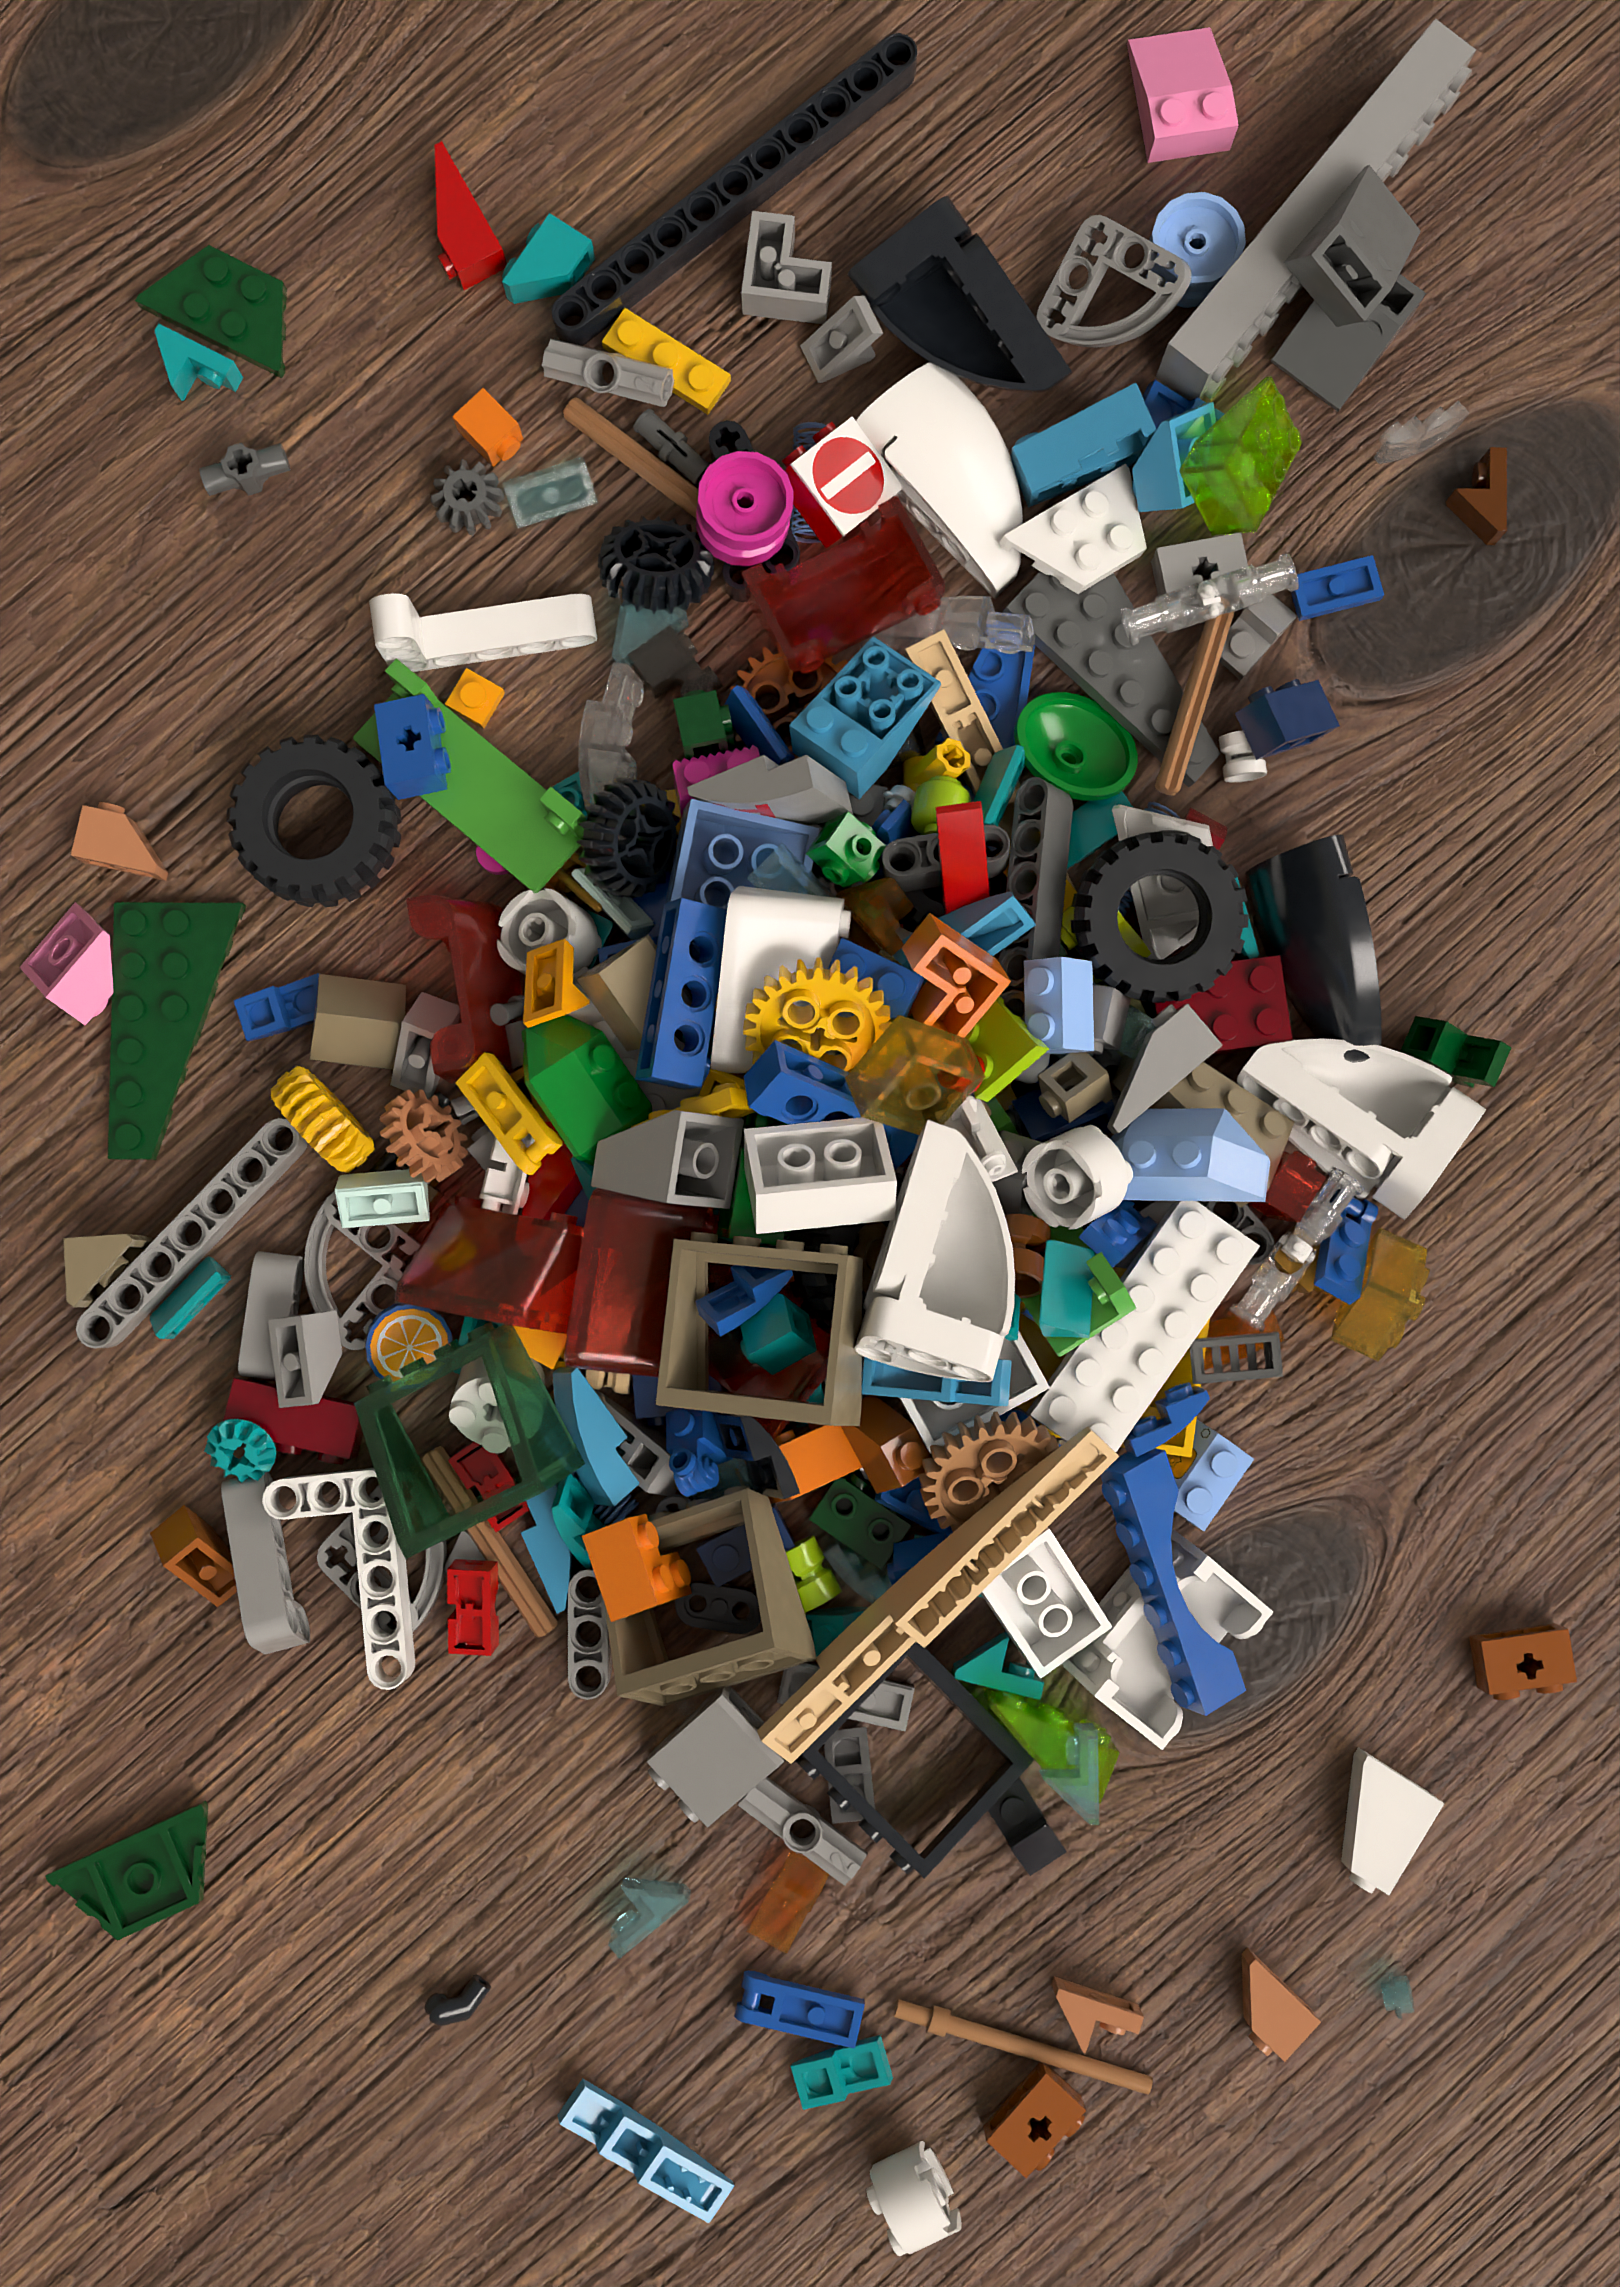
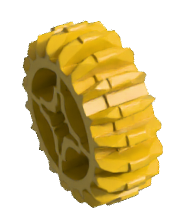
M296 1066L277 1080V1084L271 1088V1098L275 1102V1106L291 1123L290 1125L298 1131L301 1137L322 1158L326 1159L331 1166H334L338 1171L349 1173L368 1159L367 1156L375 1150L373 1139L345 1105L314 1074L304 1067Z

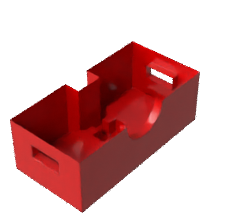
M473 1442L449 1458L448 1461L467 1490L476 1486L483 1497L476 1504L497 1533L530 1509L519 1487L521 1482L510 1471L501 1453H491L482 1447L457 1463L458 1459L480 1445ZM523 1505V1508H521L519 1511H517L501 1523H497V1521L505 1517L507 1514H509L519 1506Z
M455 1559L447 1568V1604L456 1605V1609L448 1618V1654L492 1656L498 1647L499 1616H496L495 1601L498 1592V1561Z

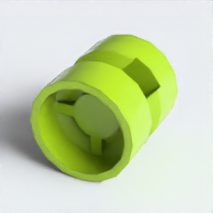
M814 1535L795 1542V1547L786 1551L805 1613L826 1603L842 1592L830 1568H823L821 1565L825 1557Z

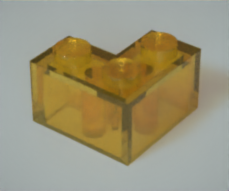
M1379 1228L1369 1242L1361 1297L1351 1305L1344 1301L1336 1311L1331 1340L1378 1362L1389 1347L1395 1349L1403 1337L1406 1322L1409 1319L1415 1321L1425 1303V1297L1421 1295V1290L1430 1272L1425 1267L1427 1249Z

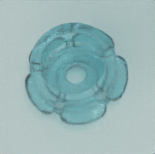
M1393 1972L1389 1973V1982L1381 1983L1386 2011L1395 2010L1397 2018L1402 2019V2014L1415 2012L1410 1982L1407 1975L1395 1977Z

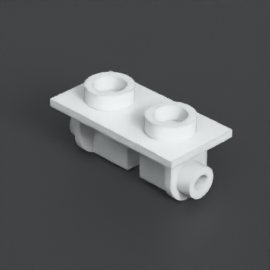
M960 1092L955 1094L951 1098V1108L938 1114L942 1124L956 1129L966 1138L983 1164L991 1182L1018 1172L982 1101L975 1099L973 1096H968V1094Z
M529 1133L522 1141L528 1148L535 1140ZM495 1137L489 1159L505 1163L504 1169L499 1171L487 1168L479 1198L483 1199L482 1208L499 1212L500 1205L503 1204L501 1213L517 1216L518 1209L524 1207L529 1194V1183L525 1182L527 1174L518 1168Z

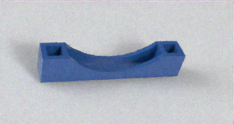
M1155 1448L1138 1457L1127 1451L1120 1455L1100 1475L1103 1482L1102 1492L1106 1501L1111 1505L1117 1522V1536L1125 1546L1131 1563L1129 1567L1130 1574L1134 1582L1139 1586L1145 1604L1143 1606L1144 1615L1153 1627L1158 1642V1655L1166 1665L1172 1682L1170 1686L1171 1693L1179 1706L1207 1716L1245 1692L1246 1688L1233 1651L1216 1642L1201 1628L1188 1610L1178 1587L1173 1566L1171 1535L1173 1514L1179 1490L1166 1451Z

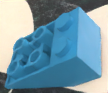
M873 636L789 725L792 752L798 757L804 755L811 757L844 780L848 792L860 799L887 770L939 690L941 682Z

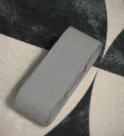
M262 1251L256 1253L252 1264L239 1354L238 1371L240 1376L276 1381L268 1320L298 1315L304 1272L302 1256Z
M583 1567L572 1577L568 1586V1683L573 1694L581 1699L589 1700L597 1698L607 1687L612 1673V1655L602 1594L591 1599L586 1598L579 1591V1580L582 1577L591 1576L596 1579L592 1567L587 1569ZM584 1621H593L598 1624L601 1629V1639L592 1643L583 1640L579 1635V1624ZM583 1666H594L601 1674V1683L593 1687L586 1686L579 1679V1669Z

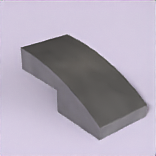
M867 1727L837 1730L824 1743L825 1759L875 1809ZM828 1782V1786H829V1790H830V1788L832 1787V1785ZM830 1797L832 1824L855 1822L863 1819L853 1806L845 1812Z

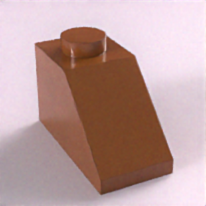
M867 1395L862 1398L860 1426L841 1427L877 1494L903 1487L919 1477V1474L925 1472L922 1460L931 1458L913 1424L876 1395Z
M183 1505L150 1532L162 1565L216 1607H219L237 1592L231 1550L212 1526L188 1507Z

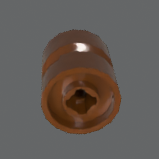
M1007 1214L1005 1218L1013 1246L1015 1293L1020 1298L1037 1296L1042 1293L1046 1240H1050V1227L1045 1221L1032 1215Z

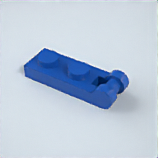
M1339 1185L1333 1190L1327 1202L1314 1285L1351 1305L1361 1297L1371 1226L1377 1217L1379 1208L1368 1200L1360 1201L1354 1198L1353 1191ZM1346 1213L1352 1216V1220L1346 1217Z
M1122 1200L1119 1206L1097 1218L1079 1236L1096 1254L1102 1252L1112 1268L1143 1242L1158 1225L1149 1215L1144 1218L1133 1208L1135 1203L1132 1200Z
M748 1970L744 1972L741 1986L745 1989L743 1999L737 2002L734 2014L737 2020L855 2049L865 1999L772 1978L757 1971ZM762 1994L774 1997L772 2010L759 2006Z

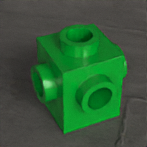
M848 811L827 821L805 854L822 868V872L827 879L844 888L859 881L865 883L874 876L880 867V862L877 860L883 853L886 845L876 837L875 831L868 824L857 820Z

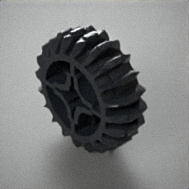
M658 515L656 520H647L644 516H641L639 522L636 523L631 520H625L623 527L614 526L611 534L604 536L601 551L598 554L600 579L602 586L608 589L609 597L619 598L621 606L634 605L636 612L643 608L650 609L653 615L657 610H665L672 614L676 607L687 610L690 603H700L701 596L708 593L711 579L714 575L713 555L701 543L698 532H692L691 524L678 525L676 518L670 521H663Z
M625 778L617 782L605 784L604 791L593 793L594 805L584 807L588 815L587 820L578 823L584 829L583 837L576 841L584 848V851L578 858L587 864L584 874L593 879L594 886L609 892L613 896L636 898L642 897L643 894L655 892L656 884L666 883L665 871L672 870L673 866L672 858L675 855L676 840L679 832L676 831V825L681 819L673 813L675 803L667 799V791L661 790L655 784H650L649 781Z

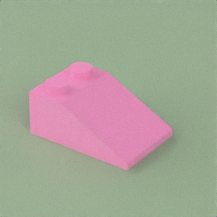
M1211 28L1128 40L1127 47L1147 162L1151 163L1229 151L1239 125L1232 85Z

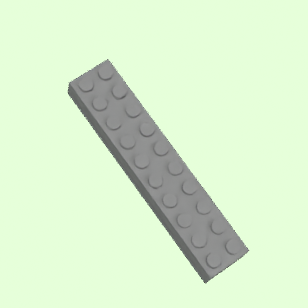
M1435 18L1170 340L1156 378L1189 401L1196 397L1202 400L1205 396L1211 400L1225 383L1226 378L1224 376L1232 365L1236 368L1239 367L1253 347L1251 343L1257 335L1264 336L1278 318L1279 314L1277 312L1284 302L1290 304L1303 288V285L1285 265L1284 261L1365 166L1370 165L1382 182L1388 176L1393 178L1407 161L1409 157L1407 153L1413 145L1416 144L1419 147L1433 129L1435 125L1433 121L1440 112L1445 115L1461 94L1459 90L1472 73V70L1467 66L1476 51L1475 48Z

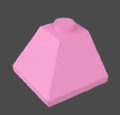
M75 902L23 962L20 969L47 999L86 1025L92 1017L99 1015L105 1009L108 998L113 994L110 935Z

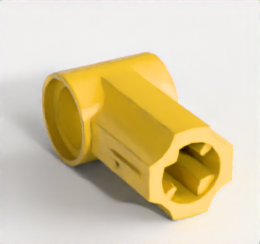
M946 738L926 756H915L905 760L903 763V785L916 793L917 787L925 781H929L932 777L949 776L957 779L970 767V754L965 751L960 741Z

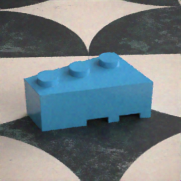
M1137 383L1118 391L1040 433H1030L1016 441L1010 456L1018 485L1028 508L1098 480L1124 464L1128 467L1136 464L1157 430Z

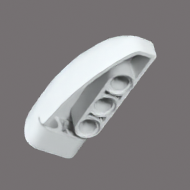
M929 362L889 388L867 407L856 422L887 465H892L890 469L904 488L895 494L894 497L996 599L1014 582L1021 563L1020 551L1012 548L1008 552L999 544L1006 533L1023 524L1022 504L1013 463L998 428L982 403L957 376Z
M1304 1039L1267 1044L1256 1050L1237 1077L1239 1086L1295 1122L1288 1140L1342 1186L1353 1191L1354 1195L1359 1199H1364L1375 1186L1377 1190L1372 1198L1404 1220L1426 1196L1486 1111L1484 1107L1455 1087H1448L1452 1077L1431 1064L1379 1045L1355 1046L1345 1040ZM1356 1049L1368 1054L1370 1058L1364 1062L1352 1063L1345 1060L1344 1053L1348 1050Z
M927 1120L918 1137L896 1200L895 1220L889 1221L863 1303L866 1311L854 1349L863 1357L909 1371L957 1380L991 1382L1004 1337L1009 1333L1014 1310V1257L1007 1221L996 1189L966 1138L956 1129Z

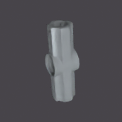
M550 339L548 347L544 350L542 366L545 377L588 387L597 393H611L661 407L667 405L672 395L674 385L673 369L627 358L620 353H607L556 339ZM607 361L614 369V378L610 384L604 380L602 375V369Z
M768 1777L738 1802L739 1807L782 1838L790 1850L802 1853L844 1886L854 1877L867 1856V1851L824 1820L814 1807L803 1804ZM806 1819L814 1825L815 1830L809 1837L799 1838L791 1832V1825L796 1820Z

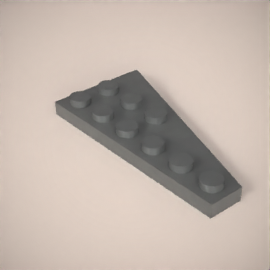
M1040 571L1001 614L1162 763L1184 691L1116 576L1112 573L1077 594L1062 585L1056 577L1046 575ZM1202 721L1183 779V783L1188 788L1199 779L1220 755L1218 748Z

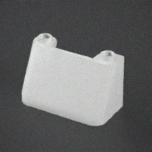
M738 886L731 892L726 915L711 1069L726 1073L746 1074L753 1066L754 1051H746L745 1049L747 1035L743 1034L744 1020L747 1019L745 1018L746 1004L753 1003L752 993L754 988L764 990V977L766 975L779 981V966L781 965L785 966L791 973L796 972L797 960L799 959L804 962L807 969H813L816 958L820 957L823 968L827 969L837 949L840 937L848 938L851 911L843 910L845 899ZM803 1000L793 1002L794 1005L802 1007L810 1005L809 1002ZM786 1039L781 1041L785 1044L791 1045L798 1043L793 1039ZM835 1050L826 1051L825 1053L835 1055Z
M1172 1530V1557L1178 1587L1188 1610L1201 1628L1218 1643L1228 1632L1238 1639H1247L1256 1635L1273 1611L1208 1555L1178 1532ZM1128 1567L1098 1604L1112 1625V1628L1062 1664L1092 1695L1163 1750L1168 1742L1179 1732L1183 1711L1174 1701L1170 1689L1172 1682L1166 1665L1158 1655V1642L1153 1627L1144 1615L1143 1606L1145 1604L1139 1586L1134 1582Z

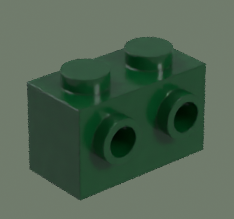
M694 690L684 694L681 698L673 699L687 760L690 761L692 757L699 759L701 755L707 758L710 753L716 756L718 752L724 754L727 750L736 748L728 704L719 706L716 690L709 692Z
M851 1472L846 1478L843 1476L830 1483L809 1514V1520L882 1570L893 1554L894 1543L901 1542L911 1524L904 1516L876 1502L875 1498L868 1493L872 1486Z

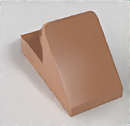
M1054 1976L1052 1987L1055 1996L1084 2054L1087 2051L1096 2020L1100 2021L1099 2026L1114 2034L1125 2035L1126 2030L1139 2034L1144 2015L1138 2004Z

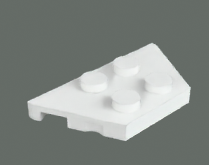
M1126 464L1120 466L1006 533L999 542L1000 546L1008 552L1015 548L1035 560L1032 565L1034 568L1046 575L1056 577L1062 585L1077 594L1139 558L1147 547L1136 497L1132 489L1129 467Z
M1120 804L1112 808L1119 841L1147 832L1175 831V833L1181 835L1190 834L1200 838V842L1204 845L1213 846L1209 825ZM1151 875L1138 880L1130 887L1142 939L1152 953L1147 958L1165 959L1180 946H1185L1193 940L1198 928L1199 911L1193 893L1183 882L1166 875Z

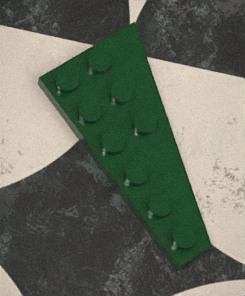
M114 902L108 1159L156 1160L173 1113L172 1106L180 1084L184 1083L188 1071L186 1067L193 1047L197 1046L219 985L217 980L226 956L228 957L230 954L234 932L239 919L242 920L246 909L244 903Z

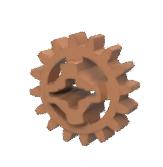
M409 1089L385 1105L386 1112L380 1116L379 1120L387 1127L380 1131V1135L390 1140L391 1144L385 1149L387 1152L395 1153L399 1157L396 1162L398 1167L407 1164L410 1176L414 1178L422 1173L426 1183L435 1178L438 1182H441L464 1165L461 1159L468 1155V1151L461 1144L467 1140V1136L458 1133L457 1127L462 1124L461 1121L452 1118L449 1105L444 1108L438 1105V1096L434 1094L427 1099L424 1090L419 1089L413 1094Z

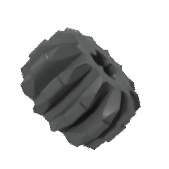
M461 459L459 464L460 470L454 472L452 467L445 465L444 472L447 479L434 478L433 485L438 492L431 495V502L434 507L439 508L436 513L438 520L441 523L450 521L449 527L452 532H459L465 525L468 534L474 536L476 525L479 523L482 524L483 528L490 530L492 525L488 516L501 517L502 510L497 503L504 499V493L501 488L496 487L499 483L497 475L493 472L486 474L484 464L478 462L470 470L467 461ZM467 493L470 497H474V499L467 502L465 498L461 497Z

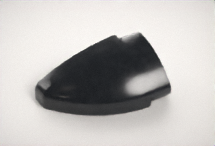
M944 196L930 205L861 259L848 272L849 278L860 294L866 297L872 311L892 334L926 361L957 377L982 386L1009 391L1039 393L1052 389L1072 373L981 237L977 233L972 235L971 228L949 196Z
M1341 834L1309 842L1269 858L1246 871L1245 875L1256 912L1253 916V921L1267 957L1280 955L1286 994L1317 1039L1345 1040L1355 1046H1381V1002L1374 944L1361 881L1358 877H1351L1353 870L1344 836ZM1356 1049L1348 1050L1344 1053L1345 1060L1352 1063L1364 1062L1370 1058L1368 1054Z

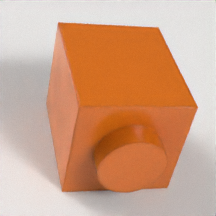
M484 388L452 416L458 432L492 467L500 460H509L520 448L523 436L518 422Z

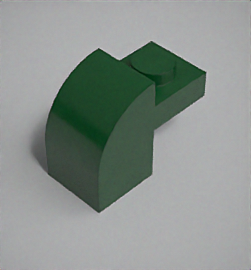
M1415 1016L1400 1052L1431 1064L1452 1077L1451 1082L1473 1088L1474 1084L1490 1087L1496 1086L1512 1047L1501 1040L1468 1035L1448 1021Z

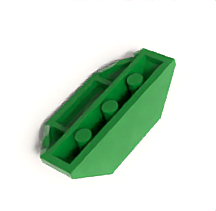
M568 1014L529 1028L527 1027L521 1031L522 1042H524V1083L576 1159L594 1166L598 1141L648 1120V1114L652 1112L651 1103L603 1031Z

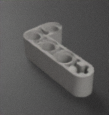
M266 1472L258 1481L248 1476L242 1483L237 1477L223 1481L221 1484L243 1629L249 1645L263 1654H270L310 1642V1627L305 1610L293 1597L281 1520L270 1516L264 1509L262 1502L266 1487L273 1482L269 1472Z

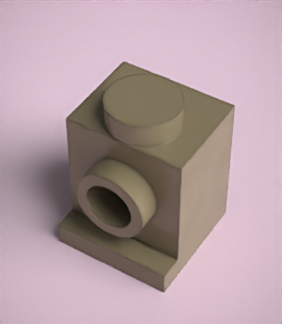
M1087 1052L1069 1053L1038 1075L1041 1089L1039 1101L1046 1113L1052 1118L1061 1115L1071 1123L1100 1101L1107 1103L1113 1099L1108 1072Z

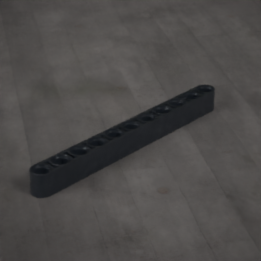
M902 33L891 34L562 294L552 307V318L559 340L580 346L587 344L616 321L624 308L631 309L905 91L914 82L916 75L917 45L914 40ZM900 59L906 63L897 66L890 63V61ZM860 85H870L874 89L871 91H861L857 87ZM829 110H836L842 114L838 117H829L824 113ZM796 136H805L810 140L805 143H797L792 139ZM766 161L777 164L772 169H764L759 165ZM732 187H740L745 190L740 195H731L727 192ZM706 212L712 215V218L707 221H698L694 218L699 213ZM670 238L678 239L680 241V243L674 247H665L662 245L663 241ZM636 264H643L648 267L642 273L635 274L629 271ZM603 290L615 292L609 299L602 300L596 297ZM570 316L582 318L580 323L575 326H568L563 323Z

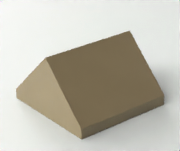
M649 934L576 979L626 1051L640 1049L657 950V946ZM683 986L681 996L684 1003L690 1007L693 998L685 986Z
M319 974L309 1060L393 1070L401 1024L405 1018L406 985Z
M133 1234L63 1238L67 1302L72 1307H90L154 1239L150 1236Z

